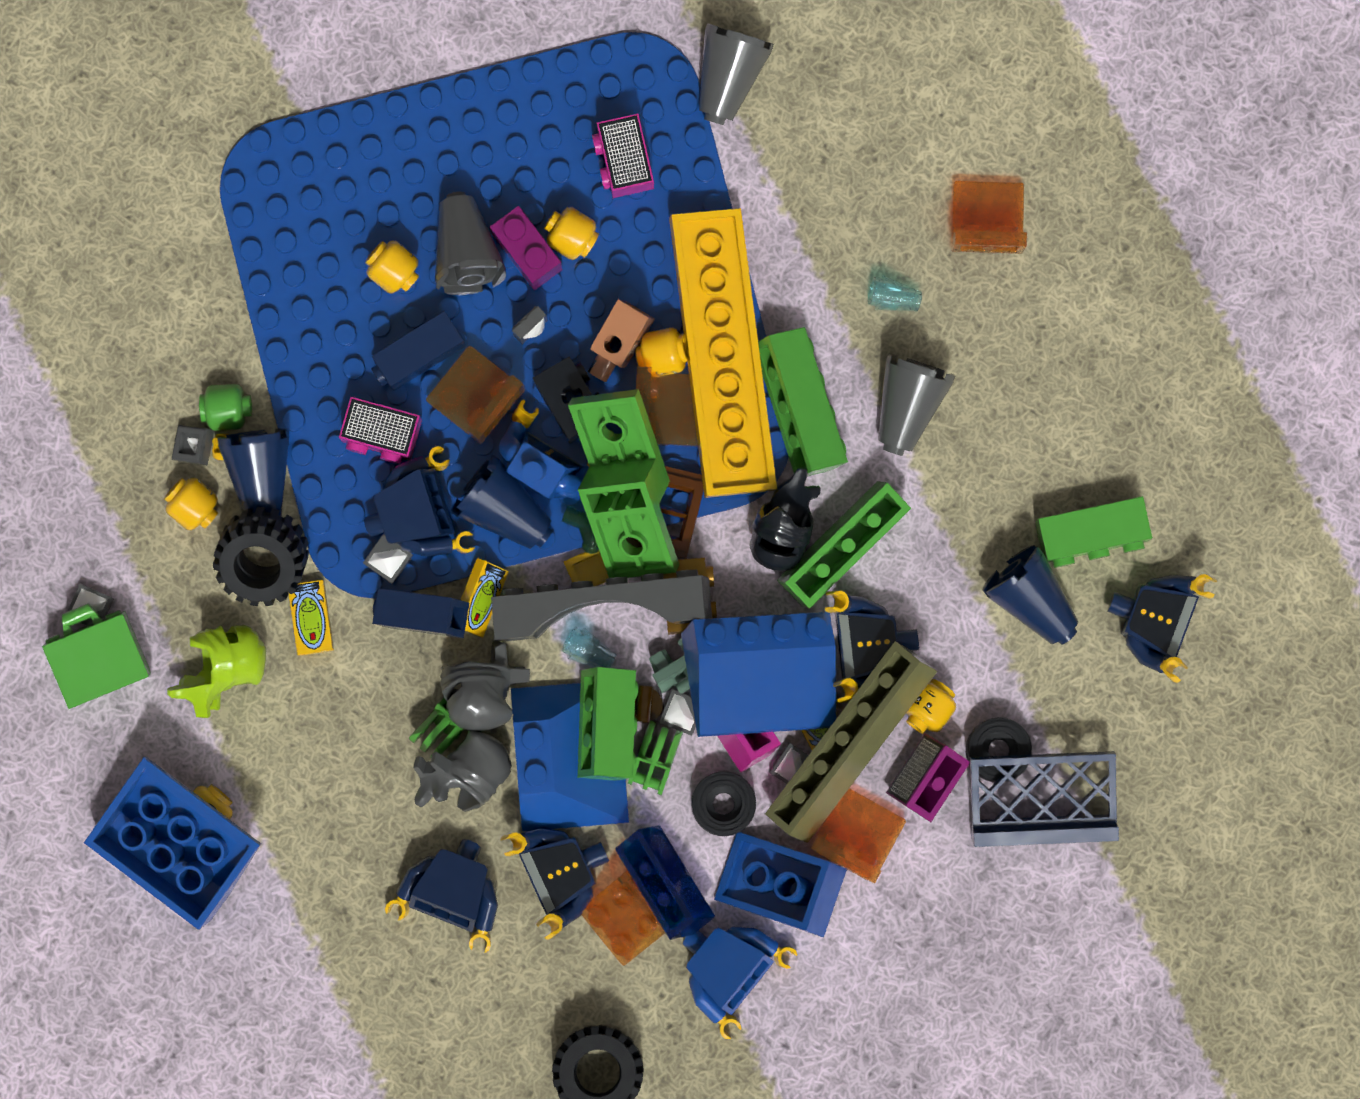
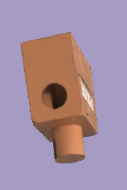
M618 299L590 348L598 355L588 372L598 379L607 382L616 365L625 368L634 355L636 347H639L642 336L648 332L655 318L630 303ZM614 337H618L622 343L617 353L613 352L610 348V343Z

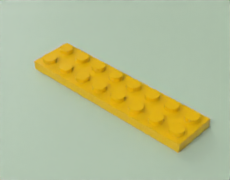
M741 208L672 214L669 217L683 331L685 334L686 355L689 360L687 363L704 497L774 491L777 489Z

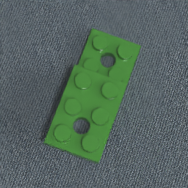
M639 389L572 398L568 407L590 466L578 488V492L609 578L641 577V575L676 573L680 564L659 506L670 479ZM606 423L617 424L621 428L622 433L616 434L607 429ZM633 537L639 540L642 547H634L626 541V538Z

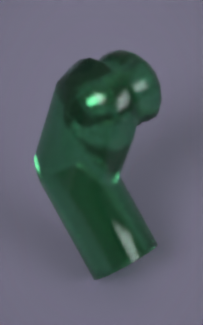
M567 506L561 522L580 530L583 539L581 546L585 552L589 554L598 553L599 548L586 512Z

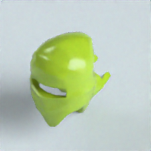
M246 625L232 626L228 632H225L222 626H218L216 629L208 628L205 631H199L190 637V646L202 649L203 669L197 676L185 674L179 680V685L167 688V695L175 699H187L193 704L196 717L209 718L211 716L210 710L220 709L222 691L229 690L237 685L260 684L266 663V647L263 641L259 638L256 631Z

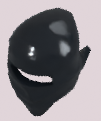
M799 467L791 478L777 487L770 502L761 506L752 523L753 532L749 544L753 558L765 568L777 571L792 569L800 562L806 546L810 543L813 517L809 508V502L820 495L821 488L814 485L808 487L804 485L808 476L806 467Z

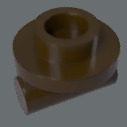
M639 685L638 695L635 699V717L637 722L650 723V720L654 721L660 716L663 709V701L660 694L652 686Z

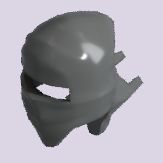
M497 640L492 642L490 663L468 661L455 666L445 665L441 667L442 673L440 675V685L444 698L447 701L450 720L459 728L475 731L494 729L509 722L512 717V709L505 700L508 686L514 683L530 682V669L509 666L506 644ZM461 683V689H454V687Z
M470 730L465 740L447 757L433 752L431 761L426 762L423 757L417 756L413 768L420 777V787L414 798L415 804L423 807L432 797L438 802L448 799L449 789L460 788L457 807L462 811L467 812L485 805L492 795L497 793L496 788L503 784L511 773L512 764L504 744L482 731Z

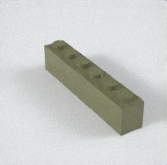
M895 641L766 811L765 815L788 835L808 843L938 671L912 650Z

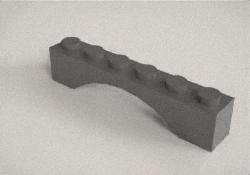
M683 570L676 572L677 578L663 579V574L656 573L641 575L640 582L628 583L627 577L606 579V585L593 586V581H578L571 583L572 589L558 590L557 584L536 586L537 592L524 594L523 588L502 590V596L491 597L494 639L502 642L537 639L550 626L566 615L584 607L602 603L639 605L675 624L691 623L693 619H711L709 578L698 575V570Z

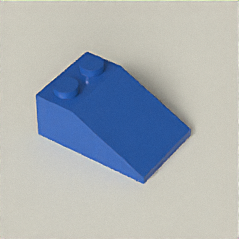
M739 832L736 834L714 900L824 938L847 869L829 861Z

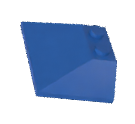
M581 683L511 688L522 832L538 828L560 829L629 823L626 779L614 781L577 778Z

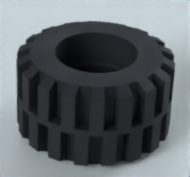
M257 507L255 513H252L250 509L243 510L240 517L237 515L232 517L229 524L222 531L214 552L213 570L218 571L216 575L218 583H225L223 590L228 595L234 592L237 595L235 600L243 603L244 599L250 600L251 606H258L259 602H264L265 606H271L274 604L275 599L282 602L287 599L288 593L293 594L298 583L301 581L309 556V550H306L308 540L307 537H301L303 529L299 524L292 525L293 518L287 514L283 518L278 515L280 510L272 508L271 513L265 512V507ZM249 547L265 548L277 557L279 564L270 567L256 565L246 557L243 550Z
M591 1025L572 1033L558 1049L552 1067L554 1088L556 1087L559 1098L635 1099L641 1088L644 1068L640 1051L633 1043L634 1041L629 1036L623 1034L621 1030L607 1027V1025ZM592 1050L609 1052L619 1064L620 1075L617 1083L612 1089L604 1093H593L586 1090L577 1078L579 1060L583 1055Z

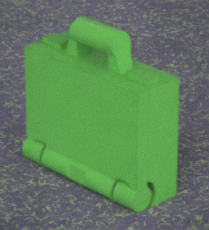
M88 603L63 613L64 636L60 637V634L48 638L42 646L68 709L151 675L149 665L126 611L120 612L118 610L106 615V619H102ZM92 618L93 624L76 631L72 630V625Z

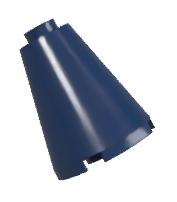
M278 428L275 429V433L267 434L264 429L228 434L226 438L217 437L218 447L242 511L250 509L252 513H255L257 507H265V512L271 513L272 508L280 510L278 515L282 516L289 446L288 429Z
M492 455L490 461L486 460L463 490L465 492L463 495L465 497L462 501L456 499L451 508V513L458 518L531 549L535 544L542 547L553 532L549 528L551 519L518 480L506 472L507 467L501 460Z
M1031 545L1006 561L1009 565L1001 574L996 570L986 581L982 590L989 599L1050 644L1059 642L1063 645L1076 635L1077 630L1075 627L1078 624V620L1043 551L1038 546Z

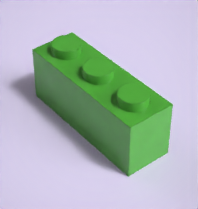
M1143 496L1039 518L1035 521L1040 548L1048 563L1053 562L1054 568L1075 564L1074 557L1087 554L1089 560L1110 556V549L1123 547L1124 553L1145 549L1144 542L1153 538Z
M605 667L581 670L577 778L614 781L633 778V771L636 766V756L633 752L634 735L637 730L635 699L638 695L636 670Z

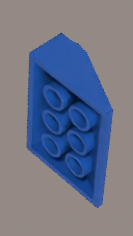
M818 612L693 619L681 633L698 737L830 728L836 720V687H833V683L836 682V645L830 613Z
M146 756L143 757L84 841V844L198 930L209 923L216 915L261 845L259 841Z

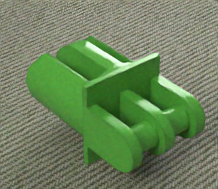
M445 698L437 703L431 714L409 737V740L415 743L435 723L436 727L420 746V749L424 752H427L445 733L448 736L434 751L442 755L465 730L459 728L450 720L449 713L444 708L445 705L447 706Z
M650 720L636 757L633 778L628 780V784L632 785L635 782L643 785L642 789L647 790L649 787L658 790L657 794L662 795L683 731L676 730L666 762L662 763L659 761L669 729L662 727L652 758L645 757L656 726V722ZM640 761L651 764L647 775L637 772ZM655 766L666 769L662 780L652 777Z

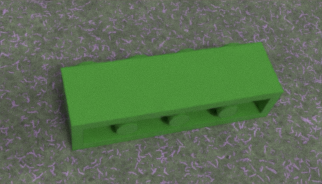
M805 327L768 335L760 340L758 344L762 375L793 472L795 473L799 467H806L808 476L831 471L847 463L846 446L840 438L835 423V412L829 404L825 392L824 377L818 370L814 357V346L807 335Z
M877 481L804 553L800 562L792 569L786 570L777 581L800 606L810 609L911 507L887 482Z

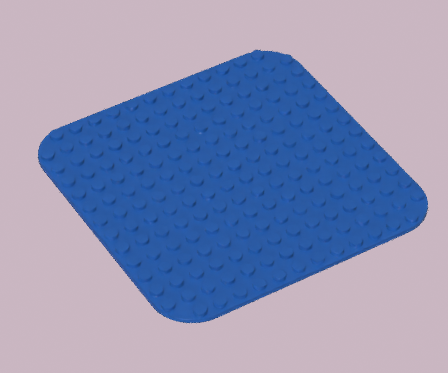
M637 32L618 33L265 123L246 134L230 152L221 174V204L277 428H285L289 431L287 467L304 535L308 540L307 547L318 570L339 589L358 597L376 599L378 589L413 592L470 577L477 558L500 568H506L597 544L580 496L572 499L568 497L549 499L520 480L518 482L551 519L549 528L553 532L542 547L535 544L531 549L458 518L451 513V508L456 499L460 501L464 499V487L486 460L490 461L492 455L499 458L507 467L508 462L505 461L499 452V444L508 426L513 422L512 414L522 400L526 401L523 408L528 413H533L536 407L539 409L538 415L531 426L526 428V431L580 465L587 466L588 461L580 438L572 443L568 442L532 379L569 356L574 364L580 361L591 379L586 382V385L592 395L596 392L606 394L639 389L664 465L702 475L687 362L684 370L679 373L652 377L648 374L645 367H639L635 352L625 368L615 366L607 382L598 379L588 372L598 355L590 348L618 299L630 303L655 318L648 332L675 328L680 335L684 334L669 217L672 214L733 209L710 121L704 120L705 112L699 111L701 87L697 75L688 59L667 41L650 34ZM639 114L653 175L654 189L613 198L611 188L605 190L603 188L599 169L606 166L603 154L596 156L592 135L598 133V122ZM453 192H465L466 195L472 196L475 199L506 268L505 280L493 287L492 282L482 285L483 292L467 295H450L444 293V287L441 286L439 290L436 288L435 268L439 205L448 194ZM519 206L547 242L549 232L544 227L552 213L557 211L561 214L565 208L573 207L595 221V232L599 233V236L585 258L579 256L577 259L571 260L552 249L561 261L562 271L534 291L493 237L490 226ZM381 241H384L386 244L390 241H398L418 259V266L414 272L419 277L406 292L400 288L397 292L389 294L367 276L368 265L365 261ZM750 276L757 337L759 342L760 340L766 337V333ZM535 306H539L547 315L548 321L545 323L544 330L540 335L529 338L522 345L513 336L512 328ZM445 311L462 337L465 347L395 391L392 390L389 383L382 387L371 370L372 367L377 365L372 356ZM614 337L610 343V348L613 352L617 353L622 343L618 337ZM763 378L777 482L786 467L789 457ZM568 391L566 393L567 400H563V402L566 404L572 398L583 396L581 393L574 395L572 391ZM350 397L409 412L421 417L422 423L411 460L419 456L429 457L431 449L436 446L444 448V452L433 456V460L437 463L450 460L445 470L436 471L455 534L449 536L451 539H454L461 532H471L472 536H462L459 543L464 549L475 547L473 551L465 554L453 549L450 554L428 557L412 553L414 556L394 584H391L363 564L384 534L382 533L374 537L370 536L365 528L364 519L366 516L378 512L374 496L383 490V483L395 466L399 464L380 459L381 453L369 449L366 455L345 449L347 443H343L339 439ZM606 423L607 429L616 434L622 433L621 428L617 424ZM402 459L401 464L408 460ZM667 487L660 505L686 511L690 492ZM768 491L705 498L703 492L697 518L747 505L756 501ZM662 513L666 526L680 523L684 520V518Z

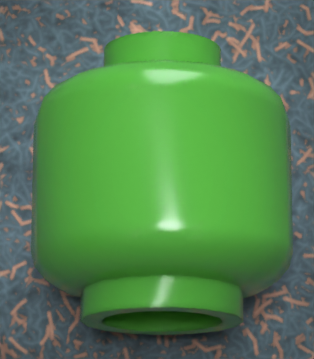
M221 384L207 387L205 394H200L199 396L201 422H207L208 427L213 431L241 429L245 424V417L252 416L251 395H244L243 389L239 384Z

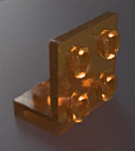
M955 181L953 184L952 252L1022 254L1027 246V232H1023L1024 184Z
M468 346L427 396L426 401L481 445L525 391V386L514 375L510 377L475 348Z
M637 366L636 389L640 391L657 444L698 447L689 374H670L652 377V367Z
M848 789L822 824L809 849L875 884L882 872L880 869L902 831L906 820L859 793Z
M642 858L595 896L587 905L582 916L621 965L625 966L675 926L688 913L645 859Z

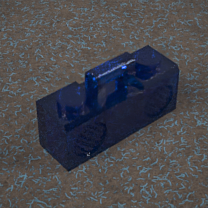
M660 825L638 829L615 848L669 940L693 935L715 918L713 911Z

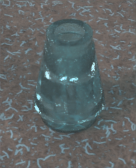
M883 275L882 278L874 277L872 279L867 303L868 305L875 306V310L917 312L922 300V291L915 290Z
M576 626L571 630L561 648V651L567 654V659L593 668H610L617 655L586 628L581 630Z

